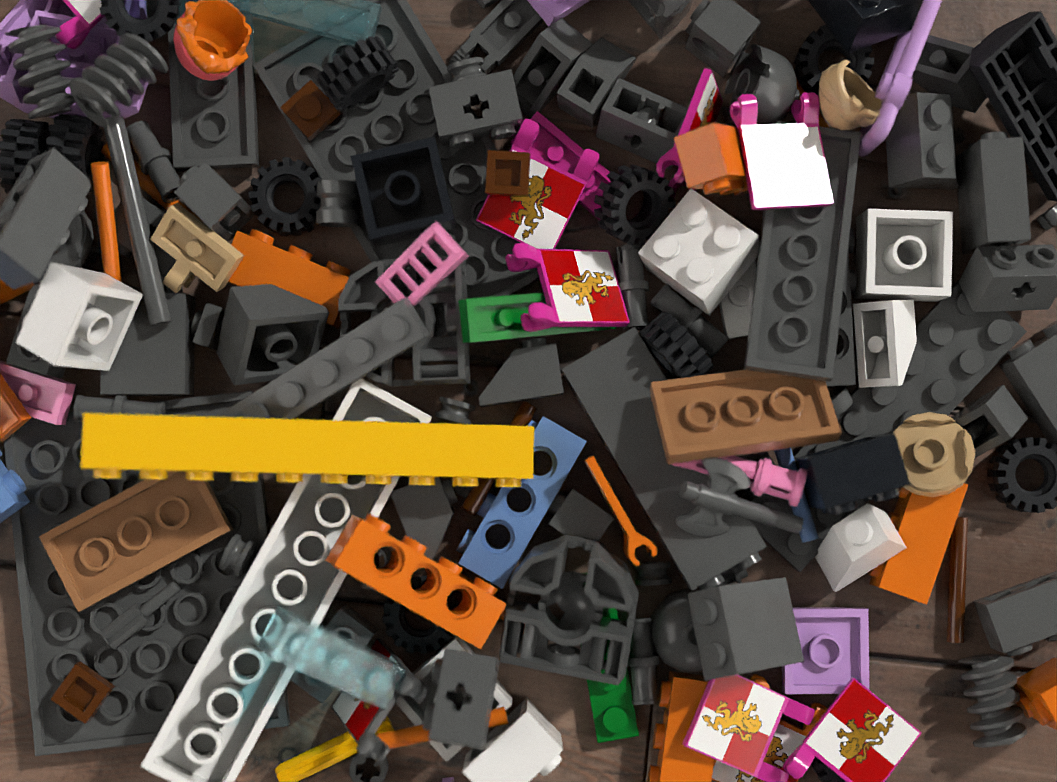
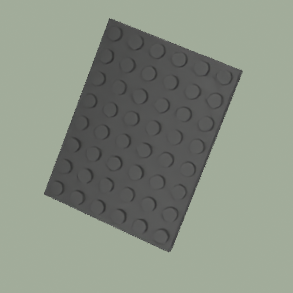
M254 391L153 403H165V416L216 417L254 393ZM74 411L69 412L66 425H55L31 417L30 420L4 441L6 468L8 471H15L26 485L24 494L30 501L12 514L11 519L35 756L155 741L270 533L263 473H258V481H231V472H213V480L207 481L233 530L93 606L78 612L39 536L145 479H140V470H131L130 480L83 477L84 468H81L83 421L75 422ZM236 533L242 536L243 542L247 543L250 540L256 542L254 553L241 577L234 575L232 568H227L224 571L219 567L224 551ZM171 582H175L179 586L180 592L150 615L151 622L120 645L117 650H114L105 642L100 630L108 626L126 610L137 603L142 606ZM78 662L84 663L115 686L91 721L86 724L51 700V697ZM287 685L263 729L285 727L291 723Z

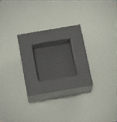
M206 302L204 311L199 310L196 313L191 327V333L195 334L193 343L217 350L225 315L224 308Z

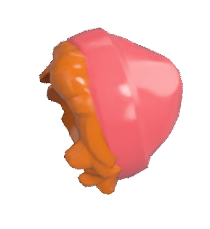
M199 0L198 2L189 1L185 3V12L177 19L173 36L175 52L180 63L192 75L208 81L220 80L230 75L249 57L246 47L250 41L252 28L246 23L245 16L227 0Z

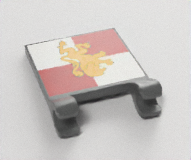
M377 638L331 708L358 744L357 751L364 756L371 755L376 762L381 764L390 751V747L375 732L401 694L404 696L409 695L417 703L421 704L430 689L412 674L383 640Z

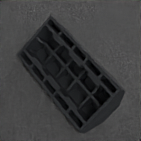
M1035 11L1008 22L990 33L972 49L969 67L1010 137H1023L1025 162L1049 201H1057V39L1042 12Z

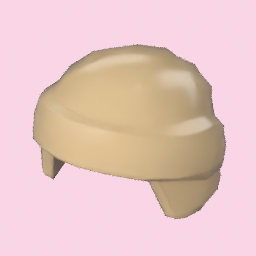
M848 60L831 65L822 72L818 90L822 116L829 125L841 131H851L860 126L867 127L872 125L880 115L879 111L882 106V100L875 98L876 91L873 92L863 78L852 69L846 67L850 62Z

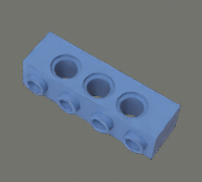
M544 416L539 423L531 420L528 426H534V452H546L552 459V467L545 475L538 476L533 474V479H521V488L526 489L531 495L530 506L521 512L514 511L508 506L507 495L510 490L516 487H502L497 496L489 492L477 513L484 518L476 533L468 529L456 551L463 554L458 564L501 589L504 587L587 442ZM501 524L507 527L510 532V541L507 545L497 548L488 543L486 532L490 526Z

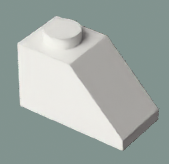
M888 300L853 304L859 388L902 385L917 343L914 300Z
M867 503L831 527L819 546L818 554L815 558L833 591L837 592L907 547L887 513Z

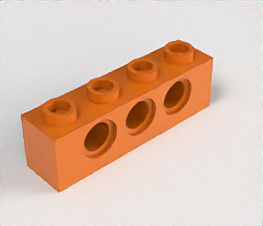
M368 513L365 520L352 515L326 561L481 650L506 606V603L494 597L498 589L478 577L474 579L473 583L468 582L459 576L463 568L440 556L437 563L424 556L427 547L407 535H404L401 542L387 534L391 526ZM388 546L391 551L389 563L382 568H376L373 562L374 554L379 548ZM419 568H425L427 572L426 582L420 588L412 589L410 579L413 572ZM460 589L462 592L461 603L454 609H448V595L453 590Z

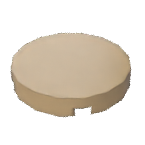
M932 412L912 415L904 420L903 424L898 426L893 432L896 435L910 480V485L903 486V488L915 495L937 497L950 494L961 487L972 472L975 457L973 441L967 430L955 423L956 420L951 417Z

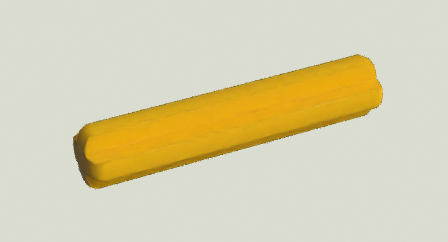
M388 716L385 717L375 732L376 735L394 730ZM347 731L279 764L275 768L278 781H301L359 753L356 749L358 744Z

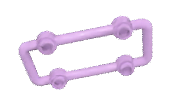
M923 0L912 30L898 35L876 89L875 98L882 100V106L879 111L880 115L872 125L861 127L859 156L869 155L888 136L897 113L910 90L913 80L912 75L942 0Z

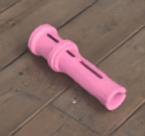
M735 455L719 458L737 465L744 471L751 482L750 492H754V495L762 496L765 493L789 500V505L798 506L807 477L806 469L800 468L798 471L776 466L768 458L759 459L758 462ZM702 460L672 464L673 466L708 475Z

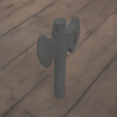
M705 458L702 460V464L709 475L707 485L702 483L694 484L688 481H684L681 485L680 498L690 500L692 504L697 506L692 511L678 516L675 522L681 529L694 535L715 536L728 532L730 527L722 520L723 513L728 515L735 514L796 534L803 527L802 517L760 505L733 494L735 490L749 488L751 482L741 468L727 460L719 458Z

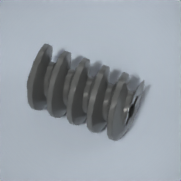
M35 25L4 33L6 36L18 37V39L8 45L9 51L11 53L23 54L22 57L14 61V68L16 70L28 71L27 74L19 78V85L21 87L33 88L32 91L24 95L23 101L26 104L38 105L37 108L28 113L29 119L55 116L72 111L70 106L75 103L72 94L66 93L65 90L69 87L70 81L73 78L61 76L60 73L71 66V62L56 59V55L65 50L66 45L51 41L53 36L61 32V27Z
M131 33L123 34L118 41L119 44H113L108 47L106 51L107 56L100 55L95 59V67H86L82 71V78L76 77L70 81V92L75 102L84 114L99 126H108L102 114L104 112L114 118L120 116V111L115 104L116 101L127 107L132 105V99L127 92L128 90L139 96L144 94L145 90L139 81L140 79L150 85L156 83L157 79L151 70L152 68L161 74L167 73L169 69L162 56L149 43L137 35Z
M981 654L959 660L958 663L969 664L972 668L960 675L961 679L973 681L975 686L963 692L964 696L977 698L978 703L966 708L967 713L981 716V720L970 724V729L984 732V737L974 740L973 746L979 748L1000 747L1013 744L1016 740L1024 737L1027 734V727L1023 723L1017 722L1023 718L1024 711L1021 707L1014 705L1020 701V692L1010 688L1017 683V676L1014 673L1006 672L1014 666V659L1001 654Z

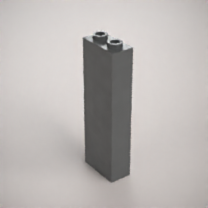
M635 327L562 368L565 380L689 590H694L697 587L700 590L716 587L725 581L721 573L735 565L739 572L761 560L758 552L767 546L751 519L735 514L728 515L723 513L722 520L729 525L730 530L715 536L694 535L681 529L676 524L675 520L678 516L692 511L697 506L692 504L690 500L680 498L679 492L682 483L688 481L694 484L702 483L707 485L709 475L667 464L650 395L651 382L663 381L666 378Z

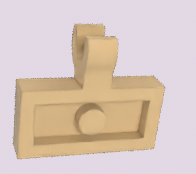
M179 203L169 206L150 240L176 259L175 264L163 280V284L174 293H178L182 285L188 288L196 276L216 292L223 289L245 256Z

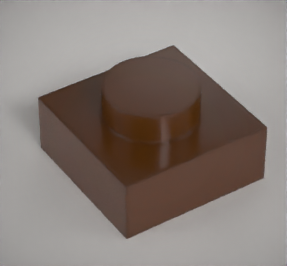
M312 80L306 83L280 107L283 113L310 142L341 114Z
M488 150L485 194L528 197L531 154L528 152Z
M78 662L51 697V700L86 724L91 721L115 686L84 663Z

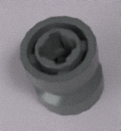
M347 180L318 181L317 196L321 199V208L316 211V225L326 227H357L359 221V213L355 210V200L359 197L357 182Z

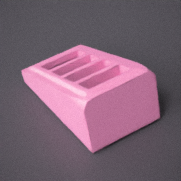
M436 221L375 283L395 304L401 299L406 298L391 282L398 275L413 292L408 299L414 307L469 256ZM435 241L449 255L444 262L430 247ZM421 253H424L437 267L432 274L417 259ZM409 264L425 280L420 286L404 270Z

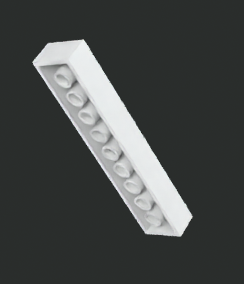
M361 378L351 385L332 420L429 423L432 417ZM303 474V482H297L141 765L142 768L170 782L235 781L347 575L346 572L327 562L326 558L352 515L365 520L369 513L378 518L400 476H392L391 484H365V475H348L347 483H321V474Z

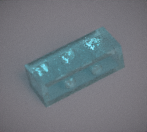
M280 606L275 610L257 645L271 659L386 710L405 672L403 667L389 657Z

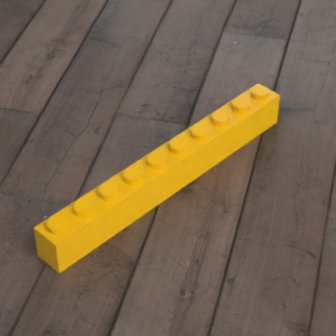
M83 413L81 468L93 469V478H121V470H140V479H167L168 471H186V480H213V472H231V481H258V473H276V482H303V474H321V483H347L348 475H365V484H391L392 476H409V485H435V477H452V486H478V478H495V487H521V479H533L534 426Z

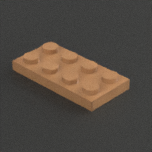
M739 370L651 382L650 395L668 465L698 461L705 458H720L839 441L841 429L825 381L751 370Z
M168 471L167 479H145L40 535L39 538L77 611L80 612L231 532L233 528L207 480H186V471Z

